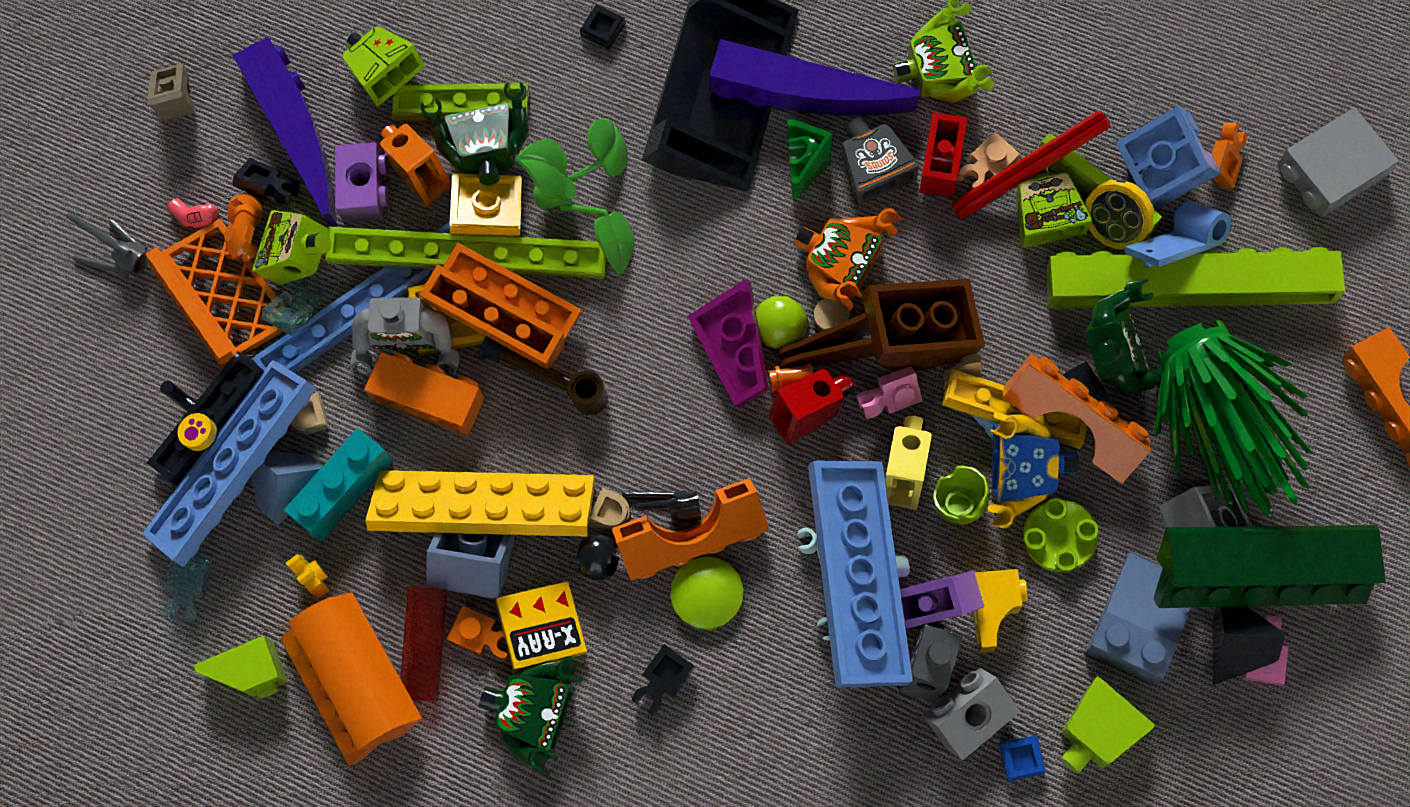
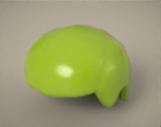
M772 296L760 303L755 309L761 343L768 348L780 349L805 338L808 329V317L804 308L790 297Z
M961 465L956 466L954 472L950 475L939 478L932 499L936 513L946 522L967 525L983 516L990 500V493L986 477L976 468Z

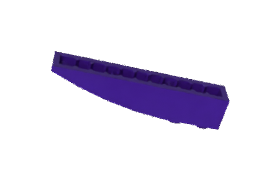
M266 37L232 56L330 227L337 226L335 198L328 160L318 128L301 94V91L306 88L296 71L289 73L286 65L291 62L282 46L280 45L275 48L270 38Z
M721 39L709 75V91L722 98L730 99L735 97L747 100L750 104L757 107L770 106L815 114L883 115L913 112L916 109L921 91Z

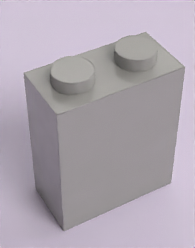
M1354 107L1286 149L1278 165L1283 177L1289 183H1293L1300 191L1306 206L1311 210H1315L1320 218L1389 176L1399 160Z

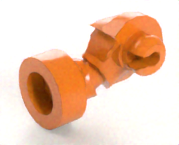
M240 193L232 197L228 203L227 216L231 223H229L227 231L224 232L227 252L232 258L241 256L244 261H250L257 255L259 250L253 244L252 237L255 227L262 219L263 211L261 202L257 197L249 193Z

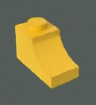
M1018 569L975 572L984 604L983 608L973 611L978 654L994 652L997 647V632L1000 623L1008 615L1019 613L1023 606L1022 602H1027L1025 579L1019 580Z

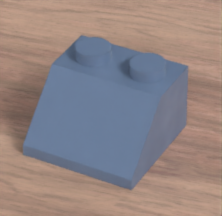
M435 533L427 550L426 587L473 594L480 597L498 598L508 576L515 535Z

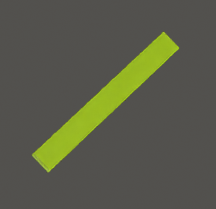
M329 227L328 230L332 243L331 249L326 253L325 258L328 264L435 269L437 264L441 267L444 266L456 244L460 243L515 274L605 279L607 258L597 241Z

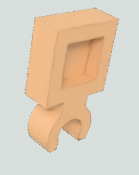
M994 132L971 153L970 160L974 164L963 166L959 171L957 180L961 182L967 176L975 177L977 181L971 186V190L984 183L985 177L992 178L1019 160L1020 153Z

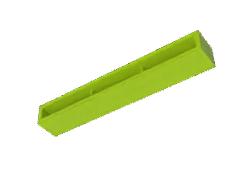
M1315 247L1307 251L1292 252L1290 248H1277L1270 252H1256L1254 249L1245 248L1234 253H1220L1219 250L1209 249L1160 267L1153 266L1149 268L1144 267L1145 261L1127 254L1112 255L1108 251H1098L1091 255H1076L1074 252H1061L1055 256H1050L1046 267L1048 309L1093 308L1098 301L1120 290L1124 291V287L1128 282L1148 279V282L1142 285V293H1153V297L1148 301L1130 302L1129 307L1336 304L1345 292L1341 251H1328L1325 247Z

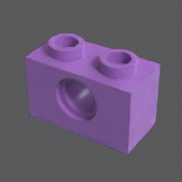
M376 142L335 145V209L343 222L384 219V207L389 206V192L387 186H384V175L389 174V163L385 154L382 155ZM370 179L365 185L357 186L360 180Z
M974 570L900 589L905 629L964 615L984 607Z

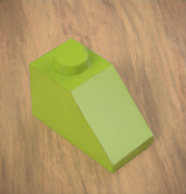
M264 635L193 665L196 673L252 697L257 696V698H265L279 691L278 686L288 682L274 642Z

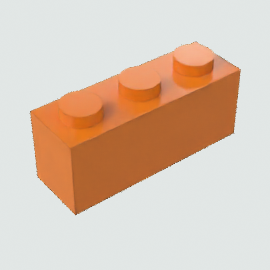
M383 352L380 353L364 388L371 401L463 435H469L485 399L476 381L465 376H458V379L445 375L446 372L443 369L432 364H426L425 367L413 363V359L402 353L394 352L393 356Z

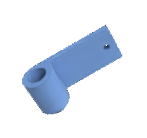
M1187 201L1178 207L1174 213L1172 232L1126 246L1125 254L1145 261L1144 267L1149 268L1153 266L1160 267L1218 247L1226 240L1231 228L1230 216L1227 213L1197 202Z

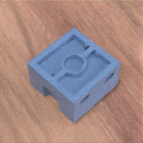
M1179 106L1115 142L1136 185L1147 194L1151 203L1156 208H1161L1221 174L1212 154L1204 150L1196 135L1200 133V130L1191 113Z

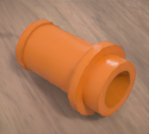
M811 363L783 369L775 366L774 370L768 371L771 392H776L789 384L813 374Z

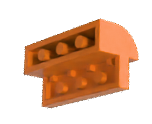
M460 243L456 244L443 267L437 264L419 294L420 298L431 307L545 369L551 367L562 352L566 339L582 313V309Z
M352 592L324 599L306 608L289 621L291 628L280 639L348 766L362 761L379 744L402 737L422 719Z

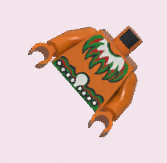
M884 209L877 216L842 218L840 220L829 219L821 234L806 227L801 228L795 239L794 246L809 252L806 260V271L808 272L810 282L821 298L839 303L842 302L847 310H851L854 307L852 302L856 296L862 297L860 288L882 250L884 235L881 233L885 231L889 236H895L898 232V229L891 223L901 221L902 218L894 209Z

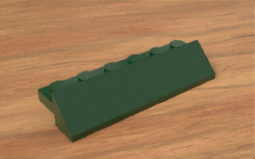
M1376 525L1166 527L1157 555L1162 571L1153 600L1158 608L1367 604L1374 584L1386 583L1380 530Z

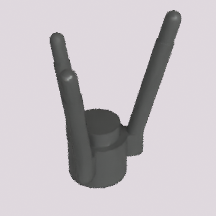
M72 213L66 215L67 219L114 249L112 259L115 260V264L80 255H74V261L115 272L124 278H127L130 273L134 276L139 275L147 266L148 260L145 253H147L148 247L139 243L114 219L108 220L109 225L127 243L124 241L118 243Z

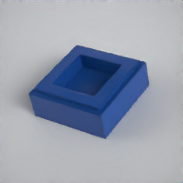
M1037 735L998 744L1007 782L1046 774Z

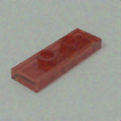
M408 586L400 679L412 700L435 702L439 698L447 589Z

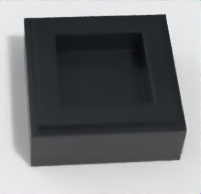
M596 4L581 27L580 36L610 50L626 24L625 18Z

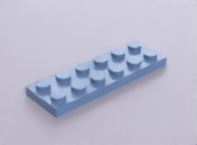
M272 360L216 434L214 442L204 450L142 535L172 561L184 567L188 560L198 552L200 544L212 528L218 525L223 513L232 501L241 494L244 485L255 470L264 463L266 455L278 439L285 435L288 426L298 412L308 404L310 396L316 390V387Z
M812 461L808 465L835 686L836 688L908 685L913 682L883 464L878 461Z

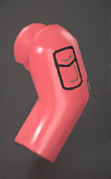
M174 198L166 207V210L190 230L206 227L219 217L217 207L210 203L189 208L179 198Z

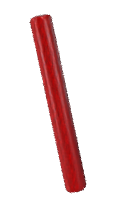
M1102 111L1095 112L952 202V209L959 219L967 218L1018 186L1019 183L1026 181L1109 129L1110 123Z

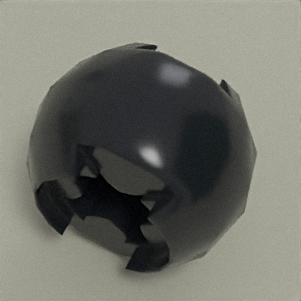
M593 534L584 538L579 545L576 556L577 559H580L579 568L577 569L583 576L593 581H603L610 578L615 573L619 557L615 556L617 544L603 534Z

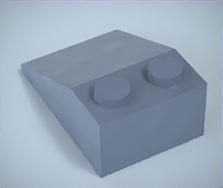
M1129 552L1085 653L1155 686L1166 674L1191 608H1158L1153 600L1162 567Z

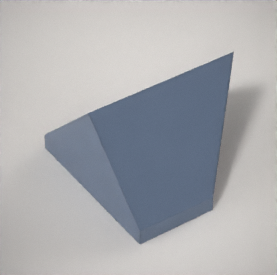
M269 451L264 463L251 476L258 509L279 526L288 516L284 509L322 466L306 454Z

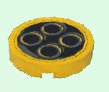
M1109 180L1092 191L1086 199L1085 207L1092 220L1089 230L1093 236L1102 244L1116 250L1125 249L1126 246L1142 242L1153 230L1152 215L1155 213L1153 204L1147 194L1138 186L1127 181L1122 183L1116 182L1117 180Z

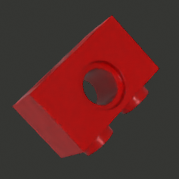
M932 113L919 193L954 198L968 117Z

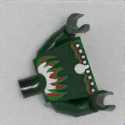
M507 82L504 86V94L512 101V108L509 107V103L451 114L444 116L445 122H442L440 118L442 115V105L437 98L434 97L438 110L433 114L425 111V106L422 102V114L432 123V126L429 128L440 155L453 166L462 167L465 174H478L481 184H496L500 179L499 171L510 169L514 165V155L519 154L528 137L526 107H522V101L527 96V89L523 83L520 82L521 91L515 97L510 94V84Z
M1148 279L1130 281L1125 285L1124 291L1120 290L1098 301L1092 308V320L1085 330V337L1100 380L1111 381L1113 386L1123 394L1154 389L1155 386L1157 388L1160 387L1162 368L1159 367L1153 372L1150 371L1129 307L1130 302L1151 300L1153 293L1143 294L1141 290L1142 285L1147 283Z
M565 657L558 662H546L525 668L518 676L510 675L505 691L485 686L479 702V708L497 713L494 727L500 731V742L517 761L531 766L534 770L545 776L551 774V772L545 769L547 760L550 758L558 760V756L554 752L574 690L573 685L564 680L580 683L583 679L580 676L574 675V669L580 664L584 665L585 662L573 657Z

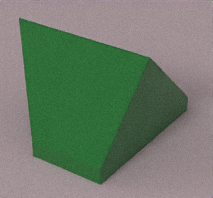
M790 119L787 120L791 190L792 197H799L830 165L832 133L798 120Z

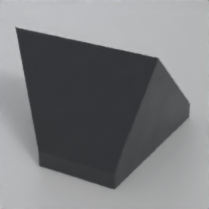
M1247 606L1216 607L1213 617V685L1275 663L1280 657L1285 632Z

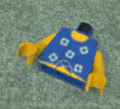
M995 412L993 418L1001 421L1000 425H993V430H990V433L993 434L991 493L998 502L1003 503L1001 505L990 504L988 512L997 513L996 520L990 522V526L1008 528L1016 516L1045 500L1048 494L1057 492L1058 474L1078 473L1079 457L1077 452H1059V441L1050 434L1049 428L1038 420L1025 414L1007 416Z

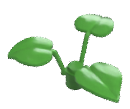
M607 119L594 121L588 129L587 137L590 151L597 160L592 165L570 176L565 173L567 167L565 153L555 141L543 139L528 145L515 158V161L527 171L535 183L534 199L538 207L542 210L560 207L561 212L576 211L599 215L600 217L594 222L597 241L618 275L622 274L634 250V235L627 219L617 211L608 214L605 209L570 204L576 195L573 181L603 166L605 172L610 177L620 175L625 169L628 159L627 147L618 128Z

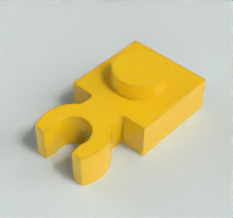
M296 554L285 562L295 573L297 580L317 599L330 591L323 581L328 575L316 560L310 563L302 555Z

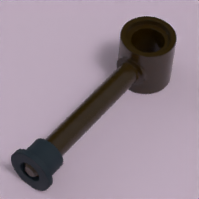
M487 336L484 338L479 349L480 359L485 360L488 358L495 362L501 360L566 390L575 408L584 415H596L606 407L608 393L601 377L597 373L584 370L569 377L550 367L545 369ZM588 387L597 389L591 398H580V394L584 389Z

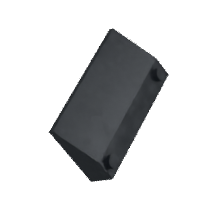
M689 0L642 161L674 175L748 191L772 107H757L750 104L747 100L735 97L727 99L716 95L714 92L709 91V75L720 39L786 56L799 10L779 0Z

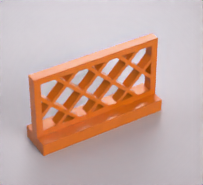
M218 219L163 251L156 247L145 253L155 276L221 370H223L237 351L245 355L293 327L295 322L265 279L252 271L254 264L251 260L244 261L241 256L232 258L227 252L225 241L222 250L205 247L207 238L218 232L224 237V232L227 231L223 221ZM183 252L195 253L192 267L177 265L172 258ZM202 255L220 258L216 271L198 269ZM226 259L242 262L241 275L222 273ZM248 272L250 273V275L252 276V278H251V277H247V273H248ZM184 274L189 275L188 280H187V278L184 276ZM196 276L214 279L210 293L194 290L193 285ZM220 280L238 283L235 297L217 294ZM244 284L260 287L262 292L259 301L241 298ZM266 297L268 298V300H269L271 303H266V302H265V301H266ZM202 300H207V305ZM214 302L232 305L229 319L214 317L211 314ZM238 306L257 309L253 323L235 320ZM263 310L278 312L283 319L273 326L259 324ZM221 326H226L225 332L223 331ZM232 328L250 330L249 340L235 347L230 340Z

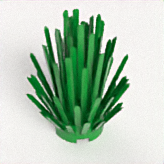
M1220 320L1214 321L1217 327L1204 329L1202 324L1199 323L1183 330L1166 341L1170 348L1163 355L1160 351H1157L1156 358L1162 368L1156 406L1157 415L1154 436L1161 433L1163 414H1165V422L1170 421V451L1173 449L1175 472L1178 474L1181 470L1179 417L1181 435L1185 440L1186 453L1189 457L1193 453L1190 425H1192L1215 500L1217 501L1220 492L1214 473L1217 476L1227 505L1232 506L1233 499L1212 441L1243 512L1246 513L1248 505L1240 485L1244 483L1251 498L1255 499L1265 516L1271 517L1273 508L1266 493L1271 495L1277 493V487L1271 476L1277 486L1284 490L1293 504L1298 503V499L1288 482L1290 479L1282 466L1283 460L1300 485L1309 489L1308 483L1278 438L1303 470H1307L1308 465L1288 438H1292L1307 454L1314 453L1271 402L1273 397L1252 376L1301 416H1307V411L1280 389L1282 387L1291 394L1296 393L1302 398L1310 396L1268 368L1276 366L1274 362L1284 367L1293 365L1292 363L1230 335L1225 324Z

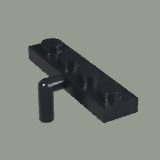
M237 351L197 401L171 381L163 382L160 386V391L187 411L183 419L194 413L204 414L215 423L218 433L264 370ZM182 420L147 461L148 465L176 486L204 452V450H190L179 441L178 428Z

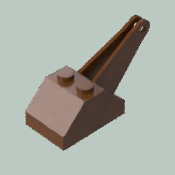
M970 279L869 285L862 293L865 313L799 342L784 346L777 352L778 357L783 359L780 361L781 369L806 365L808 363L817 365L875 356L876 362L895 371L909 366L914 370H926L962 359L968 355L977 354L985 346ZM871 334V338L842 344Z

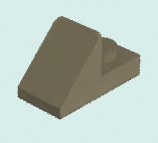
M184 63L151 72L147 101L150 107L164 121L195 113V107L187 90L188 73Z

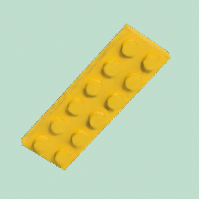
M379 470L365 520L367 531L587 537L595 480L594 475Z

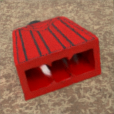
M821 369L779 389L768 417L788 446L833 419L838 414L844 397L855 391L854 383L846 373H842L832 379L827 370Z

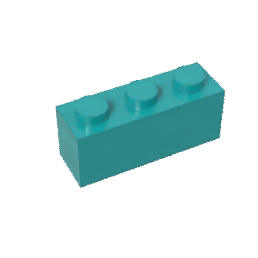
M356 428L288 504L284 511L318 541L322 542L377 480L379 470H386L393 460L380 445L359 428Z

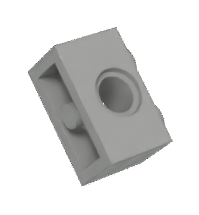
M979 668L965 675L961 679L960 685L948 695L935 700L931 705V709L923 717L945 748L963 761L1014 718L1020 710L997 677ZM973 705L972 712L965 717L967 709Z

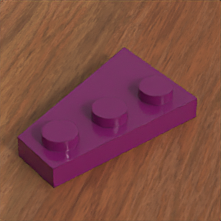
M744 279L687 316L734 406L741 408L769 390L751 281Z

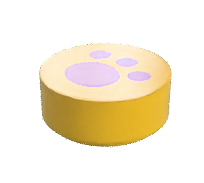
M201 413L187 416L182 420L178 428L179 441L193 451H202L208 448L214 442L217 434L215 423Z

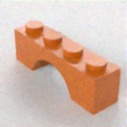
M1387 327L1353 345L1342 359L1347 374L1351 379L1357 380L1365 392L1364 397L1367 404L1372 410L1379 413L1385 422L1387 434L1393 441L1399 443L1406 454V461L1410 467V406L1405 401L1400 389L1401 370L1410 356L1391 328Z
M1031 353L1004 385L1002 398L1033 419L1049 412H1065L1080 418L1091 429L1095 439L1092 449V463L1123 484L1151 452L1148 432L1136 422L1132 421L1129 424L1120 418L1117 409L1105 400L1098 402L1088 394L1089 390L1080 381L1071 378L1069 381L1058 373L1059 368L1051 360L1043 356L1039 359Z
M750 478L715 490L714 503L710 512L700 523L684 530L664 529L653 523L647 516L612 528L630 581L638 578H650L658 571L670 566H683L689 563L692 558L706 553H718L730 544L741 540L750 541L756 539L761 533L770 530L758 492Z

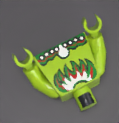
M947 0L948 8L940 10L913 36V39L909 41V60L893 63V72L897 83L915 79L918 90H921V96H931L934 99L949 103H957L975 94L979 87L985 91H990L994 88L995 82L991 78L984 79L987 75L992 74L993 70L984 64L976 67L961 20H955L957 14L960 16L968 15L971 12V4L965 2L958 7V3L961 0Z

